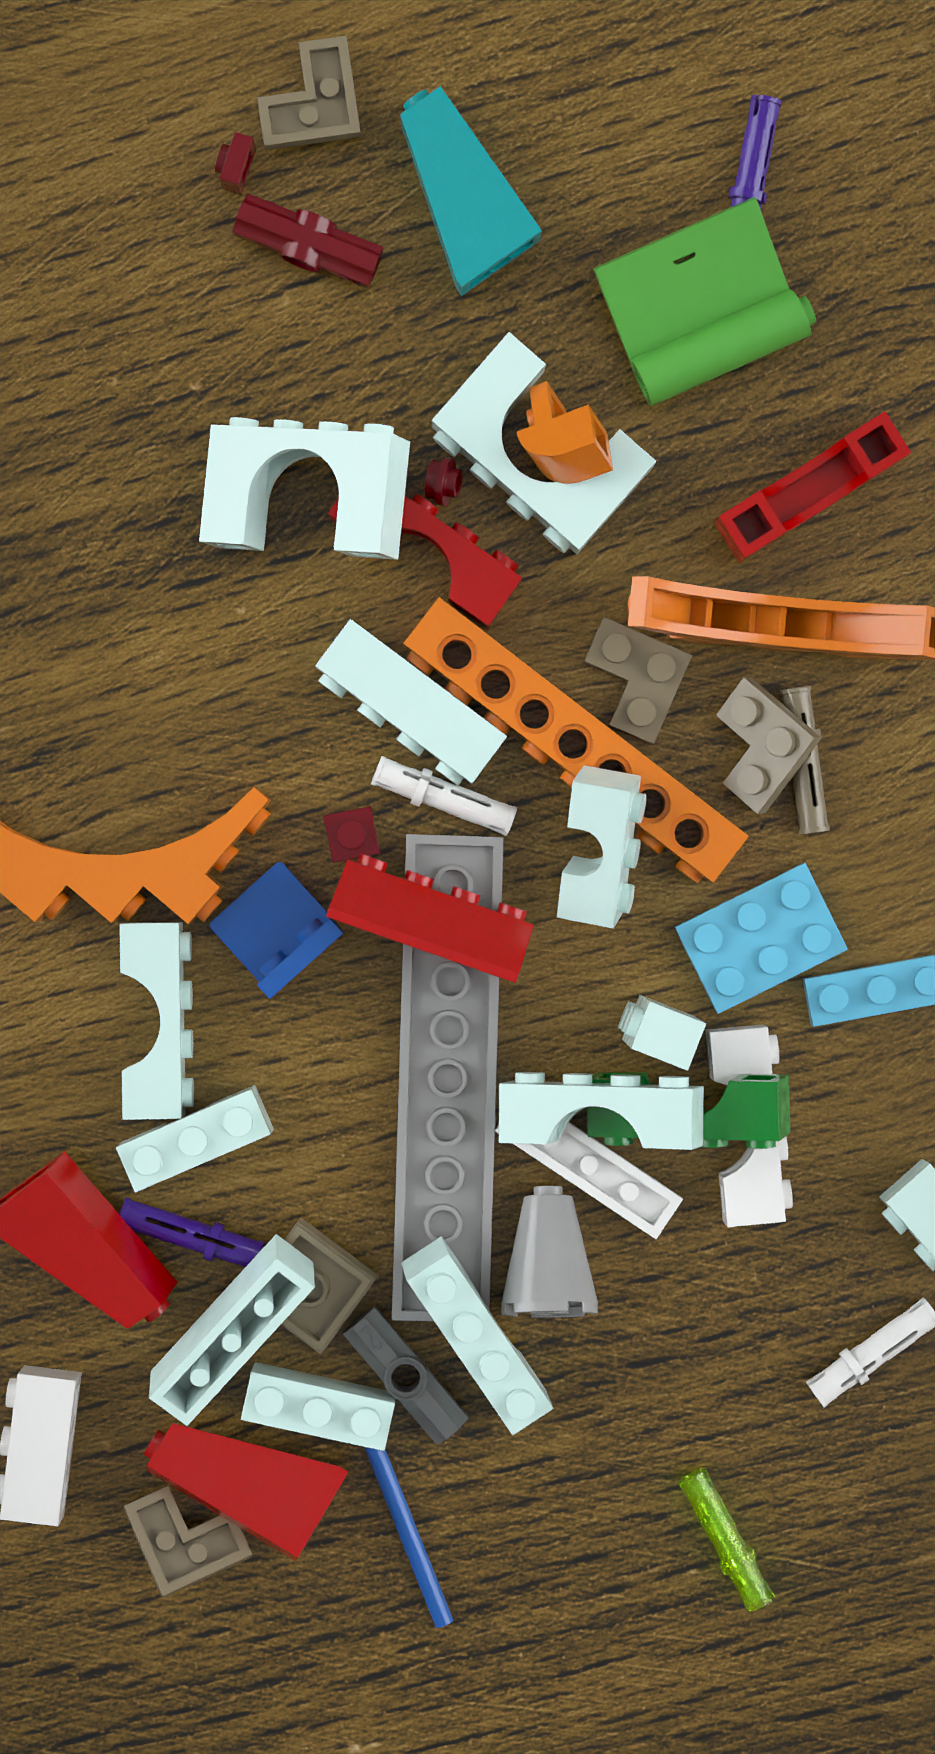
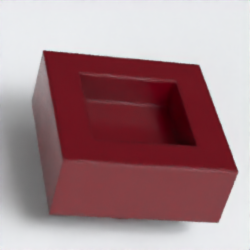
M234 132L231 144H222L217 157L215 172L221 174L219 179L223 190L242 195L256 152L253 137Z
M371 806L323 816L333 863L357 859L360 857V854L367 856L381 854Z

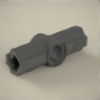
M375 1305L361 1314L343 1331V1335L384 1382L388 1393L402 1403L436 1445L447 1440L469 1419V1415L427 1367L424 1358L408 1345ZM401 1364H410L418 1370L420 1376L414 1384L403 1386L394 1380L392 1376L393 1370Z

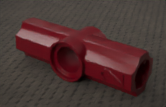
M248 193L240 205L232 230L233 235L280 253V258L294 266L315 273L323 270L368 289L375 277L384 248L380 245L337 229L335 223L316 213L303 209H297L294 212Z

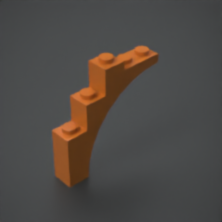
M632 576L631 594L628 599L629 627L670 635L669 638L697 644L748 645L772 651L823 652L846 658L935 661V607L773 596L703 587L649 576Z
M253 787L225 815L197 833L157 849L123 855L84 854L52 847L15 831L0 820V893L34 922H39L45 916L50 920L58 916L71 900L65 894L71 888L110 923H115L121 917L129 921L139 911L147 900L141 893L147 889L187 924L193 923L197 917L202 922H205L223 901L217 896L223 886L209 873L214 868L220 873L223 872L239 853V850L233 845L244 832L247 831L253 836L271 815L265 809L271 800L257 788Z

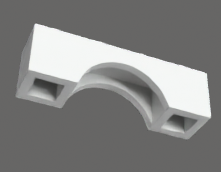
M763 1024L705 1030L709 1076L715 1082L728 1085V1082L739 1074H772L771 1064L779 1063L776 1034L769 1035L768 1027ZM787 1137L776 1141V1147L747 1148L743 1156L734 1165L718 1173L722 1217L727 1227L786 1222L785 1209L793 1207L791 1183L789 1179L782 1180L780 1163L782 1160H788Z

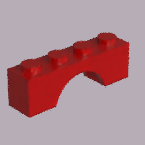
M884 411L798 469L768 487L759 490L718 516L714 521V525L740 564L904 460L911 451L886 411Z
M415 494L412 500L405 496L401 534L421 537L438 548L445 557L451 573V588L448 602L486 629H489L521 583L522 577L515 573L519 565L498 550L489 555L475 544L479 537L460 523L455 522L452 527H449L435 516L439 509L422 496ZM339 498L328 512L330 520L335 523L337 522Z

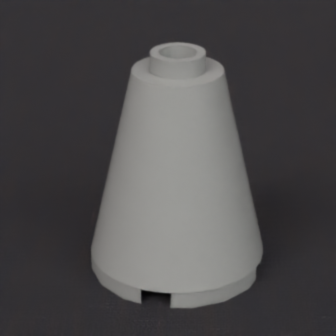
M536 1186L534 1187V1195L525 1196L523 1199L501 1301L502 1316L518 1317L519 1312H530L531 1318L585 1316V1313L598 1315V1300L573 1197L563 1195V1187Z

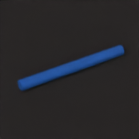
M364 1447L435 1627L446 1626L453 1622V1617L386 1449L382 1451Z

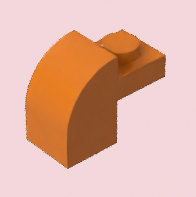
M547 381L529 387L532 408L528 409L526 414L530 427L517 431V436L541 473L552 481L571 484L613 471L607 431L589 404L566 413L565 407Z

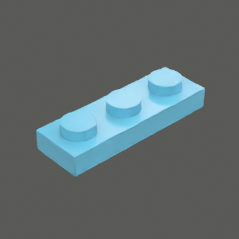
M935 954L802 978L811 1026L815 1027L935 1005Z

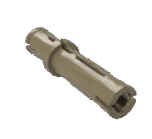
M811 686L780 690L783 705L821 737V730L815 729ZM817 744L792 777L799 834L830 830Z

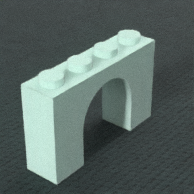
M508 332L432 419V428L437 432L433 439L451 456L455 457L460 452L474 465L469 469L470 472L486 487L492 489L497 484L511 496L506 503L520 517L528 521L533 516L547 529L544 531L543 536L558 550L565 553L570 548L574 553L578 554L651 471L656 460L619 429L609 440L613 471L571 484L541 482L521 473L506 455L502 443V427L513 407L527 393L529 387H532L544 373L546 364Z
M238 417L230 418L229 425L211 424L199 542L225 549L264 551L269 498L277 478L288 466L298 460L308 457H322L332 468L339 488L334 550L352 557L398 560L410 441L393 434L394 427L381 424H365L364 432L348 431V425L337 422H319L318 430L303 429V423L292 420H274V427H259V421Z

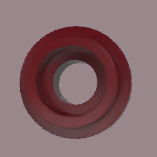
M444 457L442 461L432 460L427 470L425 496L428 499L436 500V504L440 506H447L451 498H457L461 491L463 473L461 469L456 468L454 458Z

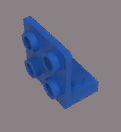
M277 862L210 922V928L259 981L257 986L269 999L345 932L334 919L326 917L327 911L282 862Z

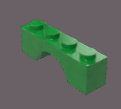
M598 1072L592 1076V1083H610L611 1075H640V1084L652 1085L647 1072ZM739 1074L731 1079L717 1105L712 1109L703 1111V1146L701 1147H725L728 1145V1140H746V1147L752 1149L776 1147V1141L782 1140L791 1133L789 1074ZM587 1107L588 1137H604V1144L612 1146L629 1145L633 1143V1138H639L633 1126L617 1112L604 1107Z

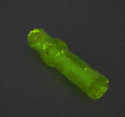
M702 1467L688 1473L678 1483L686 1497H688L694 1512L721 1560L719 1563L720 1569L724 1575L730 1576L748 1612L762 1608L770 1603L775 1596L758 1569L759 1567L755 1562L757 1555L754 1549L747 1547L739 1534L706 1468Z

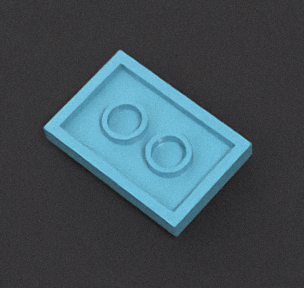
M801 863L674 926L717 1014L848 950L806 863Z

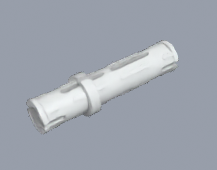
M381 756L371 785L411 799L410 804L418 807L422 803L469 822L487 827L504 836H507L518 807L496 801L485 795L432 776L433 771L423 768L422 771Z
M924 1297L921 1298L910 1309L897 1316L861 1344H858L850 1351L847 1348L839 1353L840 1358L821 1373L819 1372L813 1378L807 1380V1385L822 1406L826 1407L840 1394L858 1382L863 1385L870 1380L868 1378L869 1374L914 1343L926 1332L932 1330L935 1327V1311Z

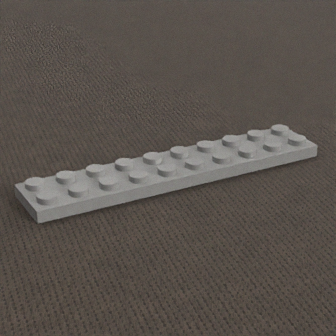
M406 834L405 874L407 870L433 878L435 880L432 889L449 895L453 886L481 895L478 905L497 911L499 902L502 903L504 837ZM403 944L392 1320L434 1321L408 1284L401 1262L441 1236L468 1274L488 1310L490 1305L499 977Z

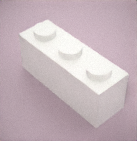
M24 1365L18 1372L17 1378L9 1379L6 1407L13 1408L11 1427L4 1426L0 1442V1455L7 1456L5 1475L0 1474V1520L59 1526L63 1519L82 1372Z

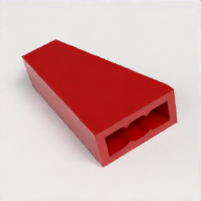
M65 1151L0 1198V1239L125 1328L129 1329L143 1318L150 1323L169 1307L170 1302L167 1300V1297L178 1282Z
M172 1423L167 1433L158 1430L144 1452V1456L150 1459L146 1465L149 1473L295 1562L298 1560L348 1474V1471L340 1466Z

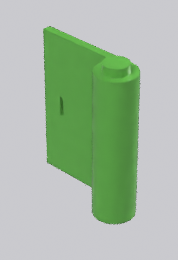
M755 197L593 268L636 381L650 407L811 336L810 325L816 323L813 308L807 297L798 298L788 287ZM691 253H693V255H692L691 257H689V258H687V259H684V260H682V261H680V262H678V263H673V262H676V261H678V260H680V259H683V258L689 256Z

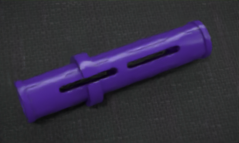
M751 95L749 116L745 128L735 186L729 189L728 198L732 199L731 207L752 197L757 199L760 209L761 205H766L765 180L772 152L776 122L782 103L778 98L760 95L759 98L758 95Z
M128 1197L124 1200L119 1214L133 1231L204 1254L203 1259L211 1262L214 1258H218L246 1267L263 1249L265 1244L263 1241H256L224 1230V1224L215 1222L211 1226L173 1212L133 1201ZM150 1219V1220H153V1221H156V1222H159V1223H162V1224H166V1225H169V1226H172V1227H175V1228H178V1229H181V1230H184V1231H187V1232H186L185 1234H183V1233H180V1232H177V1231H174V1230H171V1229H168V1228H165V1227H162V1226H159V1225H156V1224L147 1222V1220ZM199 1235L205 1238H209L211 1240L235 1247V1249H229L217 1245L215 1243L196 1238L195 1236Z

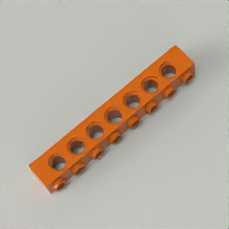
M440 597L403 643L404 647L410 651L406 657L410 664L428 677L433 670L449 681L444 688L447 692L466 706L473 700L487 711L483 717L486 721L505 735L511 729L526 742L521 749L543 766L550 759L563 769L564 772L559 778L571 788L573 780L584 765L599 768L604 761H615L620 764L624 773L641 776L639 793L644 790L656 792L662 800V809L654 818L643 817L641 823L635 822V826L641 830L636 838L657 854H660L664 848L679 859L675 868L694 883L698 884L702 878L710 883H714L749 837ZM462 643L468 647L471 653V660L465 667L453 669L446 665L442 655L444 649L449 644ZM499 672L508 679L509 691L504 697L493 699L484 694L481 688V681L487 674ZM528 702L542 704L548 714L546 724L537 729L525 726L520 719L522 706ZM575 731L583 736L586 742V749L581 757L572 759L561 753L558 743L563 733ZM685 819L695 822L700 829V839L691 848L682 847L675 839V828Z

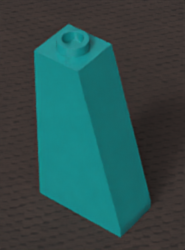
M440 86L430 94L427 89H424L413 95L403 105L405 111L400 114L401 128L455 288L463 296L540 242L542 230Z

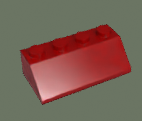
M360 854L358 862L347 860L326 917L516 983L534 924L524 921L527 911L499 902L497 911L478 905L481 895L453 886L450 895L432 889L435 880L433 878L410 870L406 871L404 878L386 873L387 862L364 854Z

